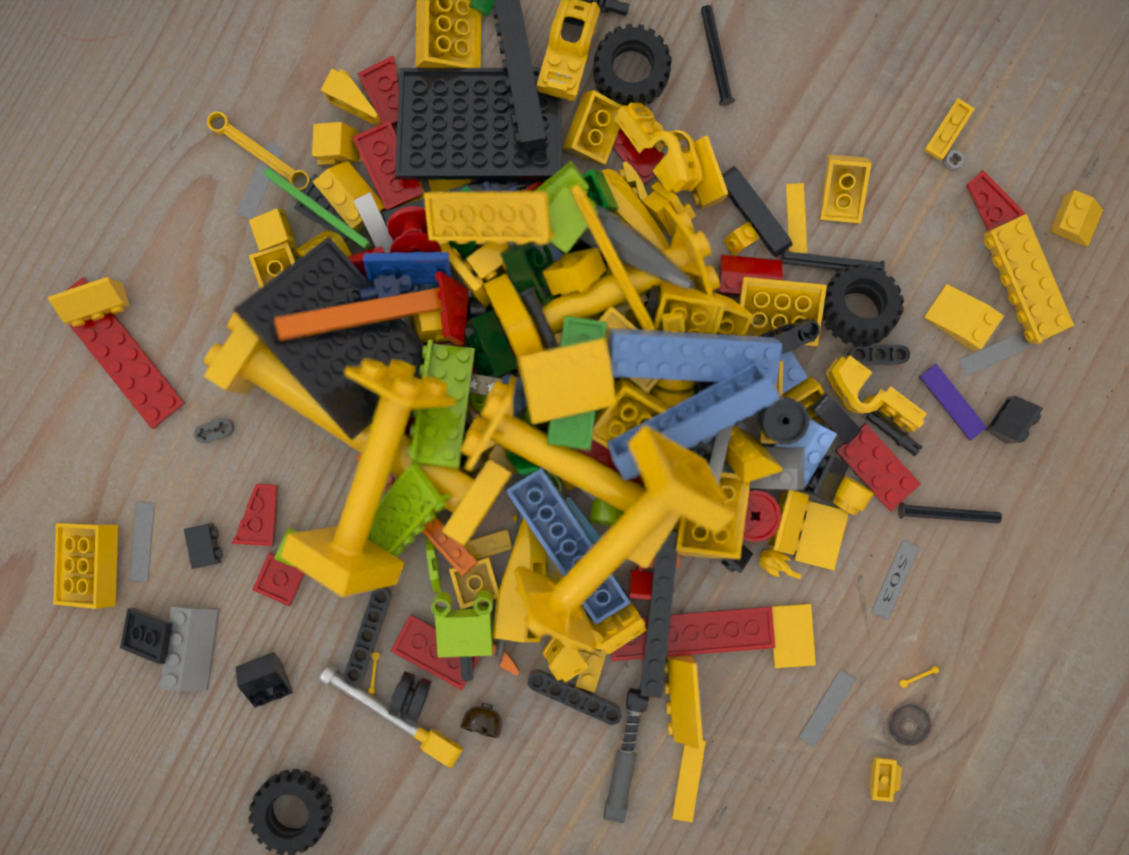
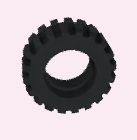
M626 24L625 29L618 26L614 29V33L609 31L605 35V39L599 42L598 49L594 55V80L598 84L599 92L604 93L607 98L614 100L620 105L625 104L628 106L630 103H642L644 105L646 102L648 104L654 102L655 97H659L663 93V89L666 88L671 72L672 59L669 55L670 50L667 44H663L664 39L662 36L658 35L656 37L655 30L649 28L647 31L644 29V25L638 24V28L633 27L632 24ZM628 51L641 53L649 60L651 72L642 81H624L613 70L614 59Z
M857 264L855 268L853 265L847 266L845 270L838 271L827 285L822 321H826L824 326L827 330H832V336L835 338L840 337L842 339L841 342L845 344L851 342L853 346L858 347L861 343L865 347L871 346L873 342L877 344L891 333L901 319L900 316L904 310L902 305L904 297L899 294L902 290L899 285L894 284L896 280L892 276L888 277L886 271L882 269L880 271L876 270V266L869 265V267H865V264ZM850 293H860L869 297L877 307L878 316L862 318L855 315L847 307L844 296Z
M293 769L291 772L284 770L278 775L274 774L255 793L252 798L253 802L249 807V811L252 813L248 819L250 824L253 823L251 828L252 834L258 835L257 841L260 845L262 843L267 845L265 849L270 852L272 849H275L278 855H283L285 852H288V855H295L297 851L300 853L307 851L309 847H313L322 837L331 821L330 816L332 815L333 807L330 806L332 802L331 795L326 794L328 788L325 784L323 786L319 784L321 779L317 776L313 779L308 771H304L302 774L299 769ZM293 795L305 803L309 812V820L304 827L288 828L277 820L273 806L279 796Z

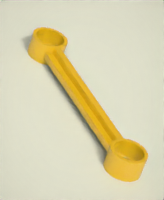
M216 111L208 116L207 125L214 133L226 135L289 180V183L293 186L294 179L298 175L306 176V185L302 188H297L301 192L305 191L311 181L310 176L305 171L291 168L232 126L229 119L222 112ZM217 117L225 119V125L221 129H213L212 124Z

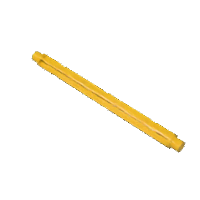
M579 184L572 186L570 189L574 195L573 199L576 201L642 329L655 331V325L651 321L585 192L582 191Z

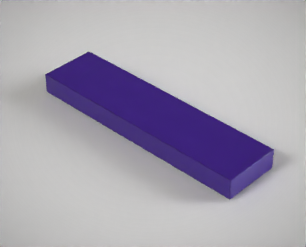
M934 364L919 376L968 440H972L987 428L937 364Z

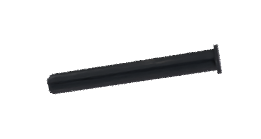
M706 5L701 8V14L721 100L719 105L725 106L734 103L735 98H732L712 6Z
M784 251L782 254V263L838 270H845L847 266L851 265L855 268L857 264H865V267H869V265L876 266V270L879 271L881 269L884 270L885 267L884 260L875 262Z
M903 502L898 507L900 519L907 516L1001 523L1002 514L1000 512L905 505Z

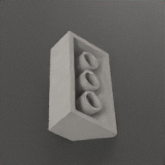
M764 447L782 467V471L750 481V488L804 490L805 448ZM724 460L722 472L736 474Z
M185 604L171 606L169 621L173 623L166 663L163 664L160 689L179 692L208 690L219 609Z

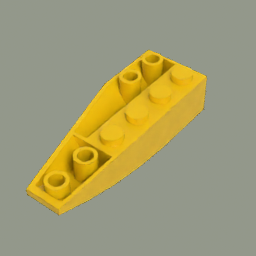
M523 517L497 595L492 638L540 643L541 636L534 634L525 623L527 613L523 601L516 593L518 583L514 570L518 566H523L546 577V550Z

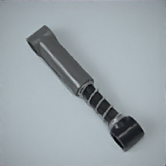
M629 687L625 708H627L628 714L626 715H628L627 723H624L626 728L625 732H623V741H621L622 748L617 749L609 794L604 809V820L619 823L625 822L627 802L637 753L634 752L636 750L634 746L638 741L636 736L639 733L640 717L644 711L646 712L649 697L641 696L639 689Z

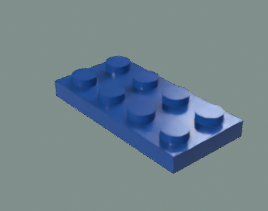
M449 252L364 254L363 258L368 281L371 285H373L374 279L383 274H388V276L394 275L395 279H401L403 275H407L411 278V284H439V281H435V273L440 271L452 278Z

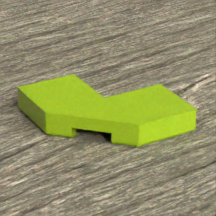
M426 537V554L433 592H441L442 584L437 559V548Z

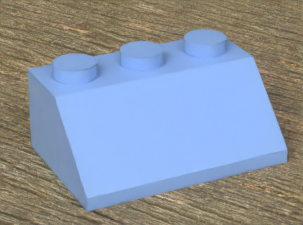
M810 418L809 428L805 436L798 442L774 444L773 447L805 448L804 487H806L837 433L826 425Z

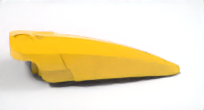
M612 169L602 170L601 172H603L619 209L612 213L621 218V221L634 227L660 250L670 247L661 229L635 195L631 186L616 171Z

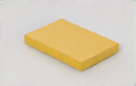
M811 502L808 512L805 513L804 519L806 523L804 530L800 532V547L795 552L794 560L834 571L849 513L842 509Z
M811 604L771 606L776 647L773 648L774 668L816 665Z

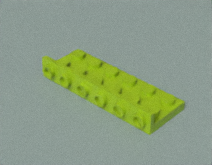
M428 339L427 346L423 347L425 364L420 367V377L422 379L424 376L433 377L447 383L446 393L456 398L457 402L455 406L414 407L416 423L411 426L413 443L408 445V456L411 457L412 464L417 463L418 465L459 469L460 449L463 444L475 348L433 344L431 339Z
M417 463L411 464L380 499L367 539L398 557L405 551L404 547L410 545L415 540L414 536L425 530L426 527L424 525L433 521L436 518L435 514L447 506L446 502L450 499V494L447 493L441 496Z

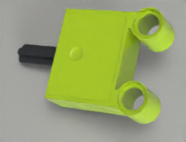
M487 590L479 591L476 594L474 609L450 610L452 597L447 592H438L431 606V610L435 615L438 657H460L461 679L465 682H469L474 678L472 656H492L493 653L491 610L494 597ZM486 600L489 604L481 605L479 601ZM437 602H444L447 606L441 607Z

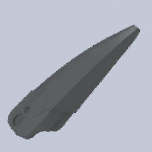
M598 205L595 207L598 211L597 217L622 263L660 280L691 289L694 284L693 281L658 247L634 227L621 221V218L608 209ZM588 226L579 239L592 248L598 247L599 252H602Z

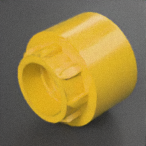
M844 476L835 494L833 503L846 512L855 515L859 510H865L875 493L852 478Z

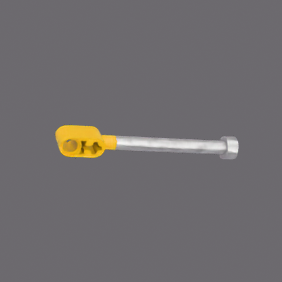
M330 663L327 665L318 679L320 683L325 686L329 683L420 741V748L425 753L445 766L453 767L463 751V748L458 743L433 728L428 732L417 724L406 721L403 715L398 718L389 715V706L360 687L348 684L344 677L336 673L338 668Z

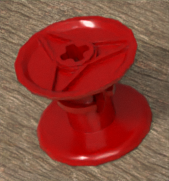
M417 206L404 207L395 211L389 217L387 230L394 240L389 253L441 252L440 244L437 243V240H429L425 208Z
M749 489L743 539L751 542L765 541L773 536L779 528L781 521L780 507L776 500L768 493ZM751 511L754 512V513H753L754 519H751V517H752V515L750 514Z

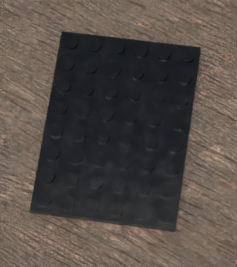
M400 68L395 178L396 180H547L562 168V98L540 93L537 90L547 148L522 152L521 144L517 145L515 132H519L518 126H513L512 114L515 113V109L510 108L508 96L512 95V92L507 90L505 77L509 76L508 72L503 71V68ZM533 68L536 85L541 68Z
M328 237L237 305L233 311L352 441L372 423L381 396L373 389L345 375L346 367H361L363 359L375 360L388 367L391 360H400L413 365L416 368L413 376L422 380V377H420V367L425 364L423 347L426 345L402 318L279 340L274 318L362 302L359 290L373 287Z

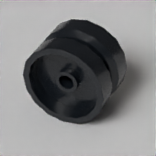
M779 396L780 399L776 400L773 405L760 409L758 413L760 430L766 437L779 444L798 442L805 436L809 428L810 418L807 409L802 403L792 398ZM786 417V419H783L785 422L782 424V418Z
M404 671L393 693L388 714L398 718L402 715L405 707H408L405 719L416 724L432 680L422 677L419 679L416 687L413 688L415 674Z

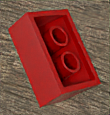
M721 255L718 278L720 288L717 289V293L723 296L739 297L743 277L783 280L782 261Z

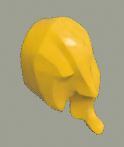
M766 549L760 553L759 565L767 573L774 577H780L778 572L781 571L787 577L801 578V574L793 571L789 564L784 561H790V558L784 553L772 549Z

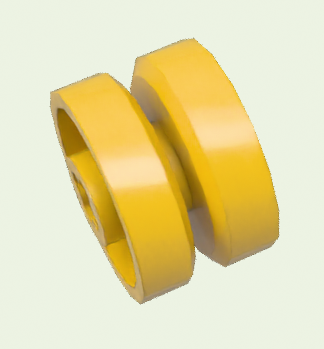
M659 379L651 388L650 395L667 406L674 407L694 396L695 392L692 388L696 385V381Z

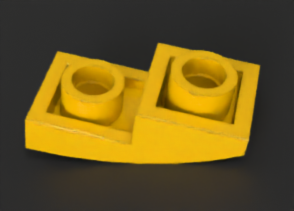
M623 162L622 169L619 170L620 176L630 186H635L632 187L633 192L642 202L647 197L645 187L632 166L627 162Z

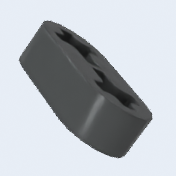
M218 419L198 426L195 429L194 437L200 443H210L230 436L234 432V424L228 419ZM222 423L229 427L226 429V433L224 431L217 432L216 429L222 427ZM203 429L205 431L212 430V433L206 436L207 439H205L204 437H200V434L203 433Z

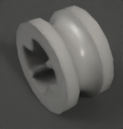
M953 150L944 157L943 163L948 170H956L963 165L965 158L962 152ZM953 156H955L954 159H958V162L955 163V165H953V162H950L949 160Z

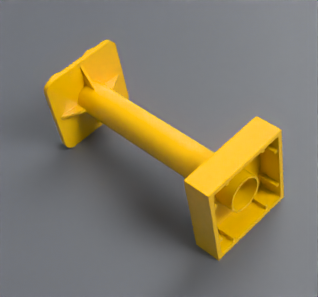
M669 204L663 206L672 241L670 247L661 251L693 281V285L698 291L714 297L712 291L720 288V282L713 267L710 264L705 266L703 258L711 255V249L702 231L695 233L692 221L686 211L676 214ZM630 266L624 267L638 296L651 290L652 286H660L663 281ZM611 273L592 283L587 291L581 293L573 291L570 294L552 300L543 307L542 311L553 334L562 331L565 316L588 319L606 311L610 306L614 307L628 300L616 277ZM507 274L484 283L483 285L517 360L522 356L544 352L540 344L542 339L531 315L528 316Z
M363 359L361 367H346L345 375L378 392L381 397L339 524L334 527L288 534L281 554L283 559L341 597L398 583L405 562L367 538L411 408L455 406L457 402L456 398L446 393L447 383L428 376H424L422 380L413 376L416 368L404 361L391 360L388 367L375 360Z
M512 375L507 384L496 380L485 400L486 405L481 413V416L487 419L485 420L478 415L475 416L466 432V439L460 449L462 453L469 456L466 469H472L482 451L495 444H499L624 513L648 489V486L643 487L630 479L625 480L621 474L571 447L547 444L548 434L513 416V392L517 378ZM673 511L637 547L628 559L647 568L681 514Z
M646 425L628 442L629 448L648 486L644 494L559 582L523 566H518L514 570L518 583L516 593L523 601L527 613L525 623L534 634L538 636L548 634L556 637L567 648L572 650L579 647L593 652L597 644L582 604L673 511L715 533H718L735 516L707 461Z

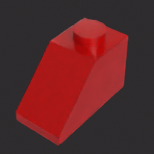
M635 566V570L630 569L628 586L630 598L651 600L652 573L647 571V568Z

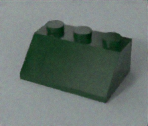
M528 241L527 244L513 243L500 253L518 294L535 287L537 298L544 307L558 295H552L543 271L555 262L547 244L538 245L535 241Z
M493 310L466 322L464 344L467 348H475L474 366L478 375L498 378L518 368L517 358L511 352L508 338L503 334L500 320Z

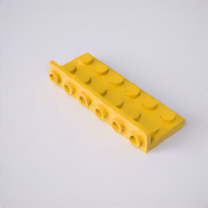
M547 191L424 193L429 240H437V243H448L450 240H456L458 244L468 243L469 241H476L477 244H485L489 241H495L496 244H506L508 241H515L516 244H527L528 241H535L536 244L543 245L549 243L548 241L555 237V232L550 231Z
M1027 214L983 233L985 237L984 243L990 249L993 256L992 262L1001 274V283L1007 288L1009 293L1008 299L1017 311V320L1024 327L1026 340L1031 344H1040L1043 342L1042 340L1074 326Z

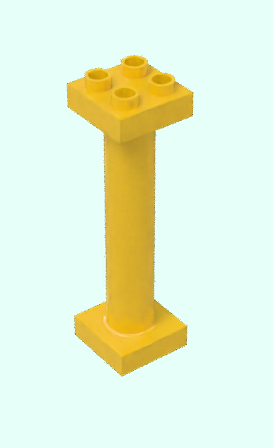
M234 312L227 325V328L232 331L224 346L216 343L208 351L204 359V364L209 367L204 377L226 391L246 395L255 384L362 454L371 424L351 441ZM404 432L390 473L398 478L412 464L411 457L408 456V445L413 443V438ZM493 459L487 461L476 479L460 468L419 465L441 496L447 493L450 494L451 497L446 502L447 506L445 509L453 513L442 532L463 546L471 540L503 491L505 484L508 483L514 474Z

